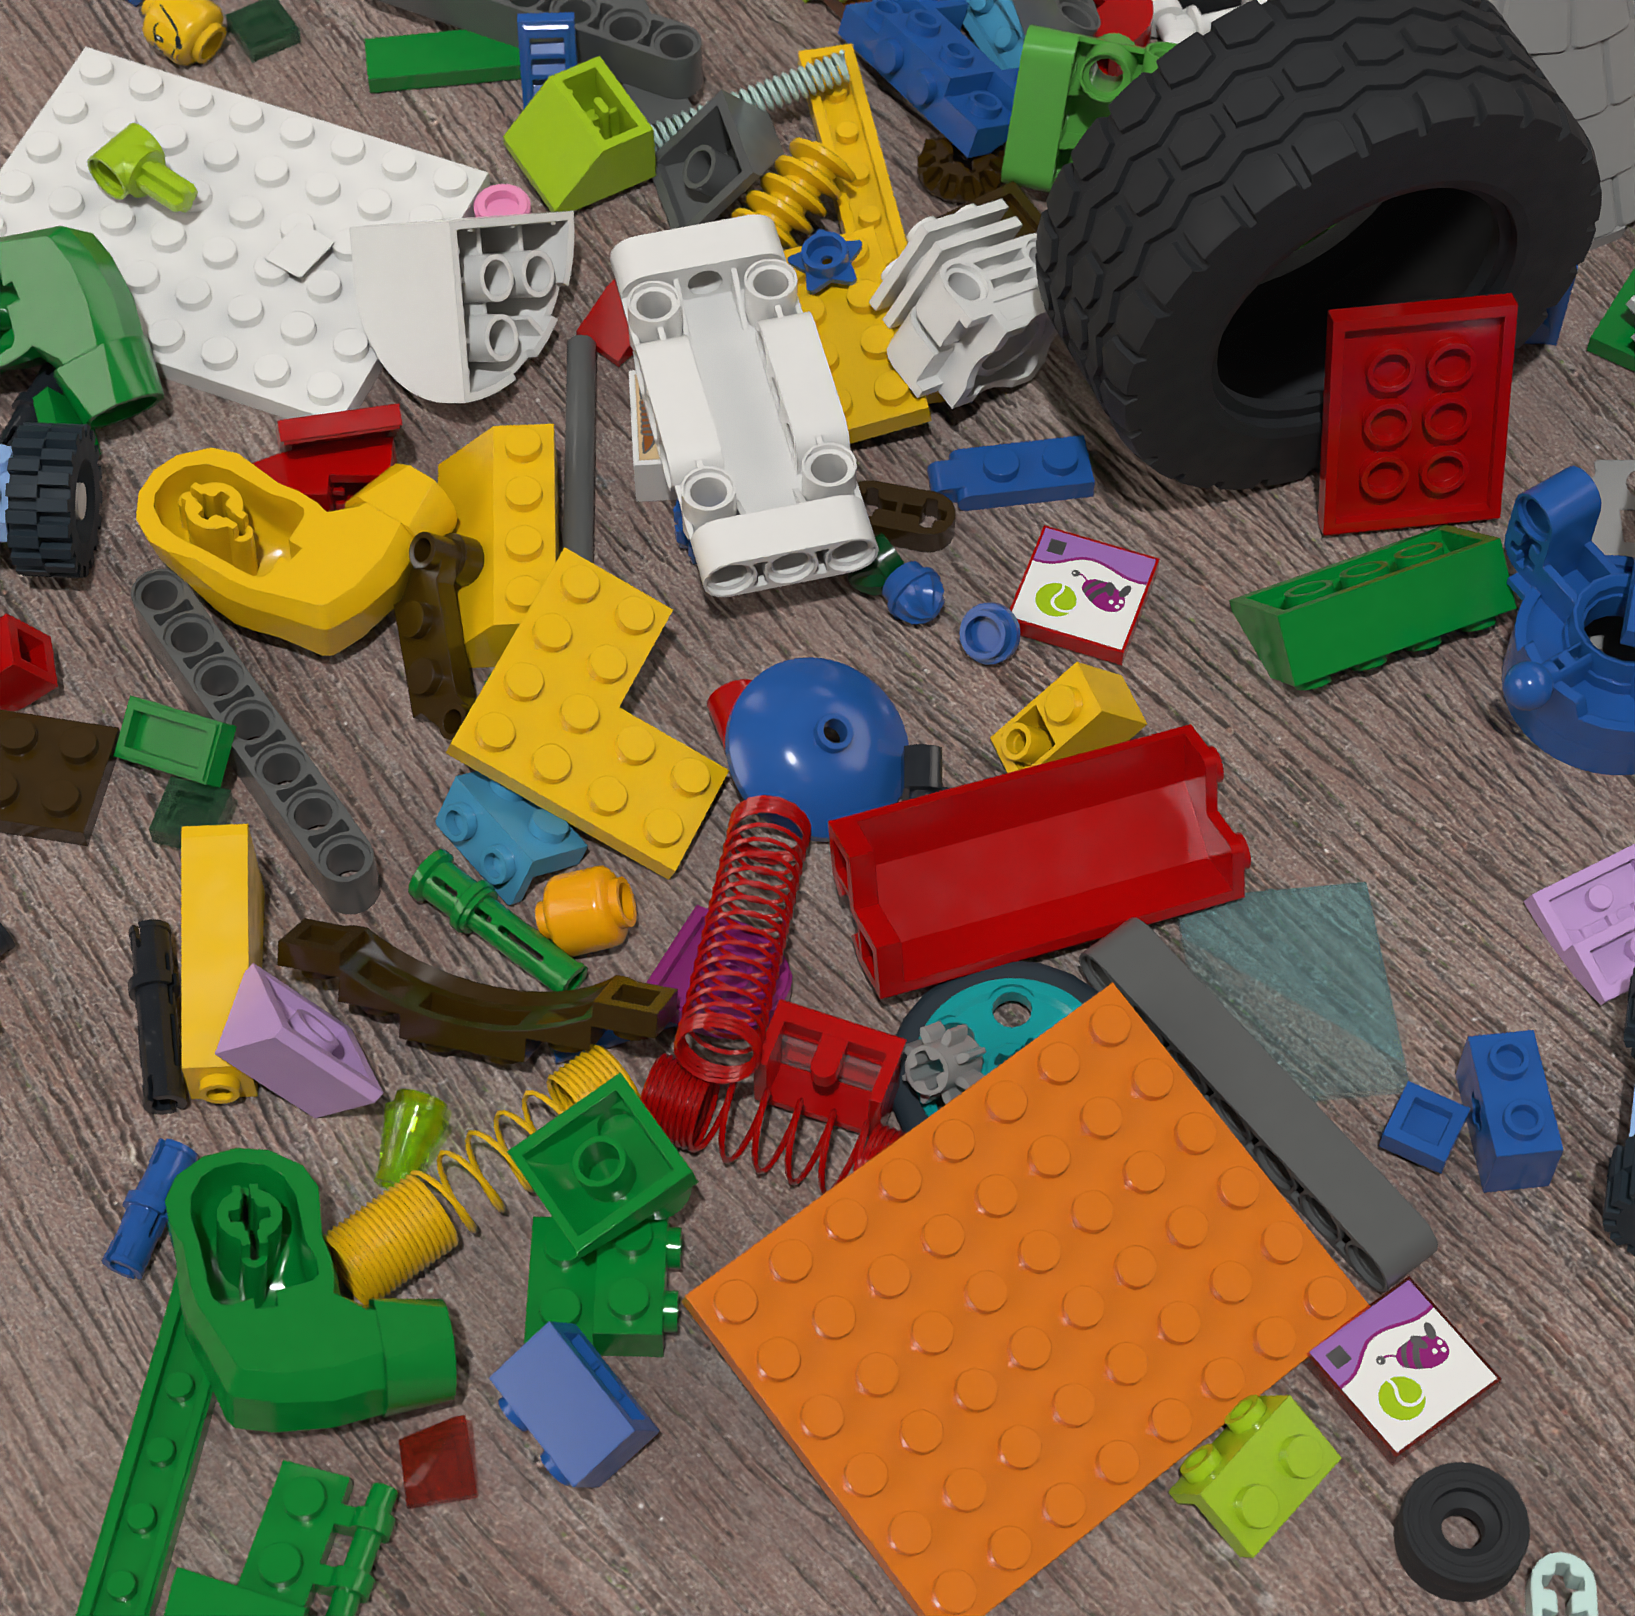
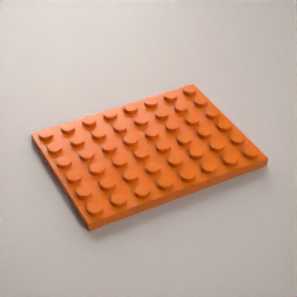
M1113 982L690 1291L681 1301L917 1616L986 1615L1224 1425L1225 1417L1241 1400L1250 1395H1258L1259 1397L1311 1355L1310 1351L1371 1307Z

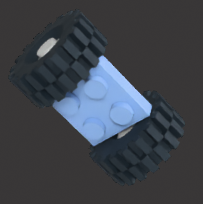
M23 422V425H20L17 429V438H13L11 446L0 444V542H8V547L12 548L10 558L12 564L16 565V572L19 575L83 578L89 575V568L92 569L95 562L93 551H97L99 541L97 530H101L102 517L99 515L100 504H102L103 491H100L102 469L101 466H98L99 447L95 445L96 436L94 431L90 430L91 426L88 424Z

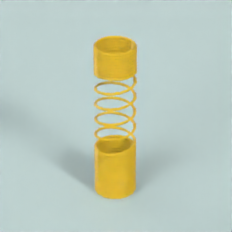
M594 1045L590 1051L585 1050V1052H581L579 1056H575L574 1060L570 1059L569 1063H565L563 1067H559L558 1071H554L553 1075H548L546 1084L552 1099L535 1090L525 1091L522 1096V1111L525 1121L510 1111L497 1110L494 1115V1131L497 1141L482 1131L469 1130L465 1138L469 1162L452 1151L440 1150L437 1155V1170L441 1183L423 1171L412 1170L409 1175L406 1174L405 1179L400 1178L399 1183L395 1182L394 1187L389 1186L388 1191L384 1190L383 1195L378 1194L377 1198H372V1202H367L366 1206H361L360 1210H355V1214H350L349 1218H344V1221L339 1222L338 1226H333L332 1230L327 1229V1234H322V1237L333 1260L337 1275L350 1292L363 1305H369V1299L384 1298L385 1295H390V1292L395 1291L396 1287H401L402 1283H407L408 1279H412L413 1275H418V1272L423 1271L424 1267H429L430 1263H435L436 1259L440 1260L441 1255H446L447 1251L451 1252L452 1247H457L459 1239L450 1218L433 1193L416 1176L427 1180L438 1189L452 1204L467 1229L471 1233H476L477 1226L467 1211L457 1201L448 1183L443 1168V1157L449 1156L464 1166L479 1181L495 1208L499 1212L505 1213L506 1208L503 1201L483 1177L475 1160L471 1147L472 1136H478L492 1145L506 1159L512 1172L524 1189L533 1193V1188L507 1152L508 1148L499 1126L500 1117L507 1116L513 1119L531 1135L536 1129L527 1106L529 1096H535L543 1100L560 1115L620 1072L640 1098L637 1087L620 1062L608 1050L599 1045Z

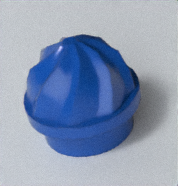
M910 561L898 567L887 578L882 588V595L888 601V611L895 618L902 619L910 624H925L932 621L940 614V610L945 603L943 596L944 588L939 574L933 568L923 567L917 561Z

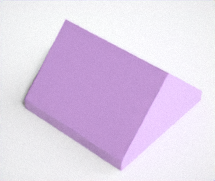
M251 964L244 972L215 1055L313 1118L375 1103L383 1094V1091L352 1029L256 964Z

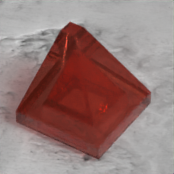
M466 1415L449 1418L398 1439L407 1509L478 1498Z

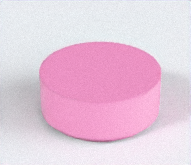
M497 184L487 187L477 195L474 201L475 217L531 213L529 196L521 188L510 184Z

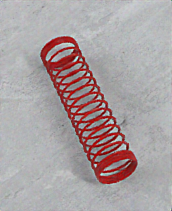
M768 795L749 797L738 803L730 815L726 840L723 844V854L719 859L716 882L712 887V897L709 901L708 913L705 916V926L701 931V942L697 947V957L694 960L693 973L690 976V987L686 992V1003L682 1007V1018L678 1023L674 1040V1055L679 1064L693 1076L707 1082L720 1084L740 1082L752 1076L760 1065L762 1043L765 1041L766 1027L769 1024V1012L772 1009L773 996L776 993V981L779 979L780 965L783 963L786 936L789 934L790 921L793 918V907L796 904V892L799 890L803 863L806 860V849L811 838V824L806 813L796 804L781 797ZM759 813L778 814L794 822L802 832L803 839L801 840L791 830L774 823L755 822L742 825L739 828L736 826L750 815ZM756 827L774 828L788 834L795 840L797 845L791 848L786 843L769 837L753 836L743 838L740 833ZM749 842H770L783 847L785 850L777 852L762 850L749 844ZM747 857L764 864H783L788 869L774 871L764 866H752L747 864L742 858ZM737 860L742 866L733 868L732 862ZM794 860H795V862H796V864H795L794 866H792L791 864H789L790 862H792V861H794ZM751 870L757 874L776 876L784 884L772 886L761 881L748 880L738 872ZM791 873L793 878L789 881L783 875ZM733 874L739 881L730 883L728 877ZM749 885L753 888L773 891L781 898L767 900L759 896L745 895L735 887ZM788 888L789 893L785 895L780 890ZM730 889L735 896L727 897L725 891ZM744 899L753 903L769 905L777 913L764 915L752 910H743L732 901ZM784 902L786 907L782 910L776 904ZM727 904L733 910L723 912L721 906ZM743 914L747 917L764 919L774 927L758 929L749 925H741L733 921L729 916ZM781 917L783 921L781 924H778L773 918ZM723 918L730 925L720 927L717 921ZM739 929L764 936L770 942L754 944L738 940L728 935L725 931ZM778 932L779 937L774 939L768 933ZM720 933L728 940L717 942L714 936ZM734 944L759 950L766 957L750 959L735 955L725 950L722 946ZM774 946L776 951L771 954L764 948ZM717 948L724 955L713 957L710 951ZM727 959L755 965L763 972L747 974L733 971L718 961ZM770 961L772 967L767 969L760 963ZM713 963L721 970L710 972L707 966ZM715 976H738L752 981L759 987L749 989L738 988L718 980ZM766 976L769 981L767 984H763L756 978ZM710 978L718 986L707 988L703 981ZM697 986L701 988L698 992L696 991ZM718 990L733 991L748 996L755 1003L739 1004L729 1002L714 995L712 992ZM763 991L765 997L760 1000L752 993ZM706 993L715 1001L703 1003L699 997ZM694 1001L698 1004L695 1007L692 1006ZM708 1007H731L746 1013L751 1018L739 1019L729 1014L714 1012ZM759 1007L762 1012L759 1015H755L748 1008ZM701 1009H703V1010L706 1012V1013L696 1014V1012H698V1011L701 1010ZM756 1022L758 1028L754 1030L747 1023ZM711 1027L726 1029L738 1035L719 1032ZM703 1028L718 1037L733 1040L744 1039L750 1047L743 1050L717 1048L704 1042L693 1030ZM689 1034L698 1044L716 1053L740 1055L753 1051V1057L750 1061L736 1066L711 1063L699 1057L689 1047L685 1036Z

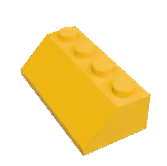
M554 424L492 426L438 465V485L447 493L455 506L458 517L456 527L452 533L476 539L481 544L484 552V563L478 578L467 586L454 584L469 668L496 666L559 557L558 462Z

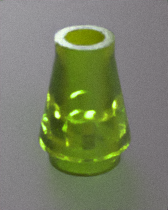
M398 1089L393 1102L385 1103L379 1163L374 1178L375 1184L388 1190L389 1186L394 1187L395 1182L399 1183L400 1178L405 1179L406 1174L409 1175L412 1170L423 1171L449 1126V1122L444 1118L448 1108L444 1101L421 1091Z

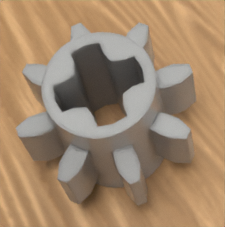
M941 1021L920 1028L921 1039L905 1044L904 1053L908 1056L905 1062V1074L902 1078L903 1081H909L910 1085L917 1092L921 1093V1103L926 1104L942 1097L944 1103L947 1104L984 1077L980 1071L983 1064L982 1055L986 1053L985 1047H979L977 1042L967 1035V1025L962 1024L946 1031Z

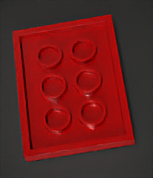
M1512 293L1328 310L1318 525L1323 535L1501 518L1518 303Z

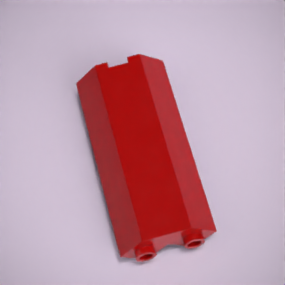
M1189 724L828 821L834 880L839 897L849 896L851 912L858 929V933L851 936L858 961L879 998H888L1102 938L1131 917H1136L1148 925L1244 898L1245 870L1251 866V855L1244 836L1240 832L1234 833L1218 811L1217 783L1223 782L1224 768L1219 752L1213 745L1207 746L1194 727Z

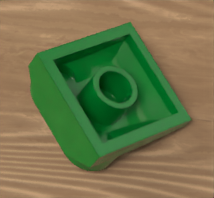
M621 1072L507 1151L580 1258L645 1219L661 1220L675 1215L686 1205L691 1196L692 1187L699 1182Z

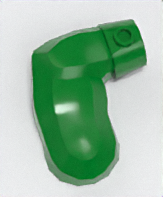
M234 1148L203 1156L176 1175L165 1199L168 1230L177 1266L185 1335L194 1356L208 1378L225 1419L229 1424L237 1429L267 1432H300L334 1428L378 1415L387 1417L455 1399L457 1385L455 1344L449 1312L444 1299L372 1298L369 1299V1305H361L341 1296L333 1260L322 1237L319 1186L303 1165L270 1150Z

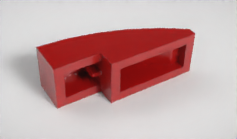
M393 437L359 438L314 444L275 454L252 464L276 482L303 493L317 502L326 512L344 509L346 501L389 467L396 464L397 457Z

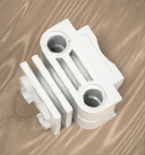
M1003 199L976 206L974 203L968 204L954 214L938 219L934 216H929L918 222L907 235L908 244L900 256L882 272V283L869 301L875 311L891 306L883 318L884 323L889 329L901 325L887 347L888 359L917 398L938 391L953 409L973 402L978 394L989 388L1014 387L1031 381L1044 364L1049 346L1058 334L1044 308L1039 292L1035 263L1037 233L1014 239L1023 224L1016 216L1000 221L1009 208Z

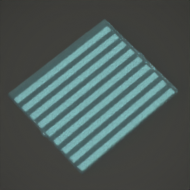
M1366 882L1280 890L1269 888L1265 891L1247 892L1244 898L1177 916L1185 965L1315 1103L1325 1100L1403 1093L1409 1078Z

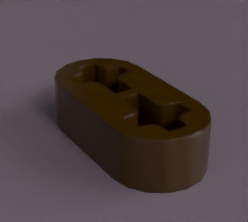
M864 480L858 482L865 508L867 506L878 507V509L874 510L872 516H868L874 536L882 532L893 547L919 552H936L943 550L951 543L955 535L956 509L952 501L945 495L934 491L881 481ZM926 516L937 518L931 527L920 525L924 522Z

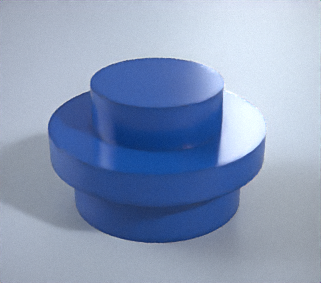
M994 602L982 603L974 606L965 614L960 625V642L965 652L973 660L988 665L1001 663L1010 658L1016 651L1020 642V626L1016 616L1006 606Z

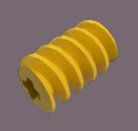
M799 137L789 143V151L792 156L781 155L775 160V169L778 174L768 172L761 177L760 185L764 192L753 190L747 194L746 203L749 210L737 208L731 214V218L754 214L768 216L775 223L782 248L787 250L798 247L790 234L793 229L808 235L813 231L804 216L807 211L820 217H825L827 214L826 208L819 199L821 194L839 200L842 196L833 181L835 177L838 176L849 182H853L856 179L852 169L825 145Z

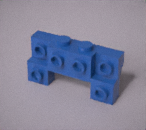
M872 0L846 5L838 34L848 44L852 43L853 48L967 158L990 154L1007 141L1019 67L1001 70L960 32L969 6L966 0Z

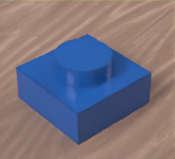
M1408 1081L1382 1134L1379 1146L1441 1174L1465 1125L1471 1108Z

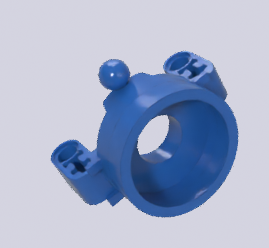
M1570 466L1520 493L1515 499L1505 534L1504 545L1507 556L1517 573L1508 577L1507 584L1519 596L1522 603L1515 620L1502 666L1503 694L1510 714L1519 728L1535 745L1550 756L1567 765L1588 772L1605 775H1634L1635 661H1623L1606 655L1592 644L1584 628L1593 620L1605 616H1625L1635 557L1605 555L1592 542L1601 512L1602 502L1600 493L1594 481L1583 469L1577 466Z

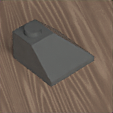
M721 89L655 153L656 176L653 177V181L671 229L714 221L775 163L779 156L784 154L768 112Z

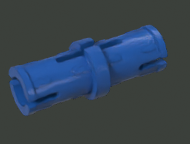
M159 1138L147 1169L137 1188L129 1190L122 1205L126 1211L114 1239L101 1260L108 1269L131 1279L135 1277L137 1279L143 1278L157 1241L161 1237L164 1228L168 1227L165 1199L176 1175L198 1159V1154L193 1149L172 1139L166 1138L165 1141Z

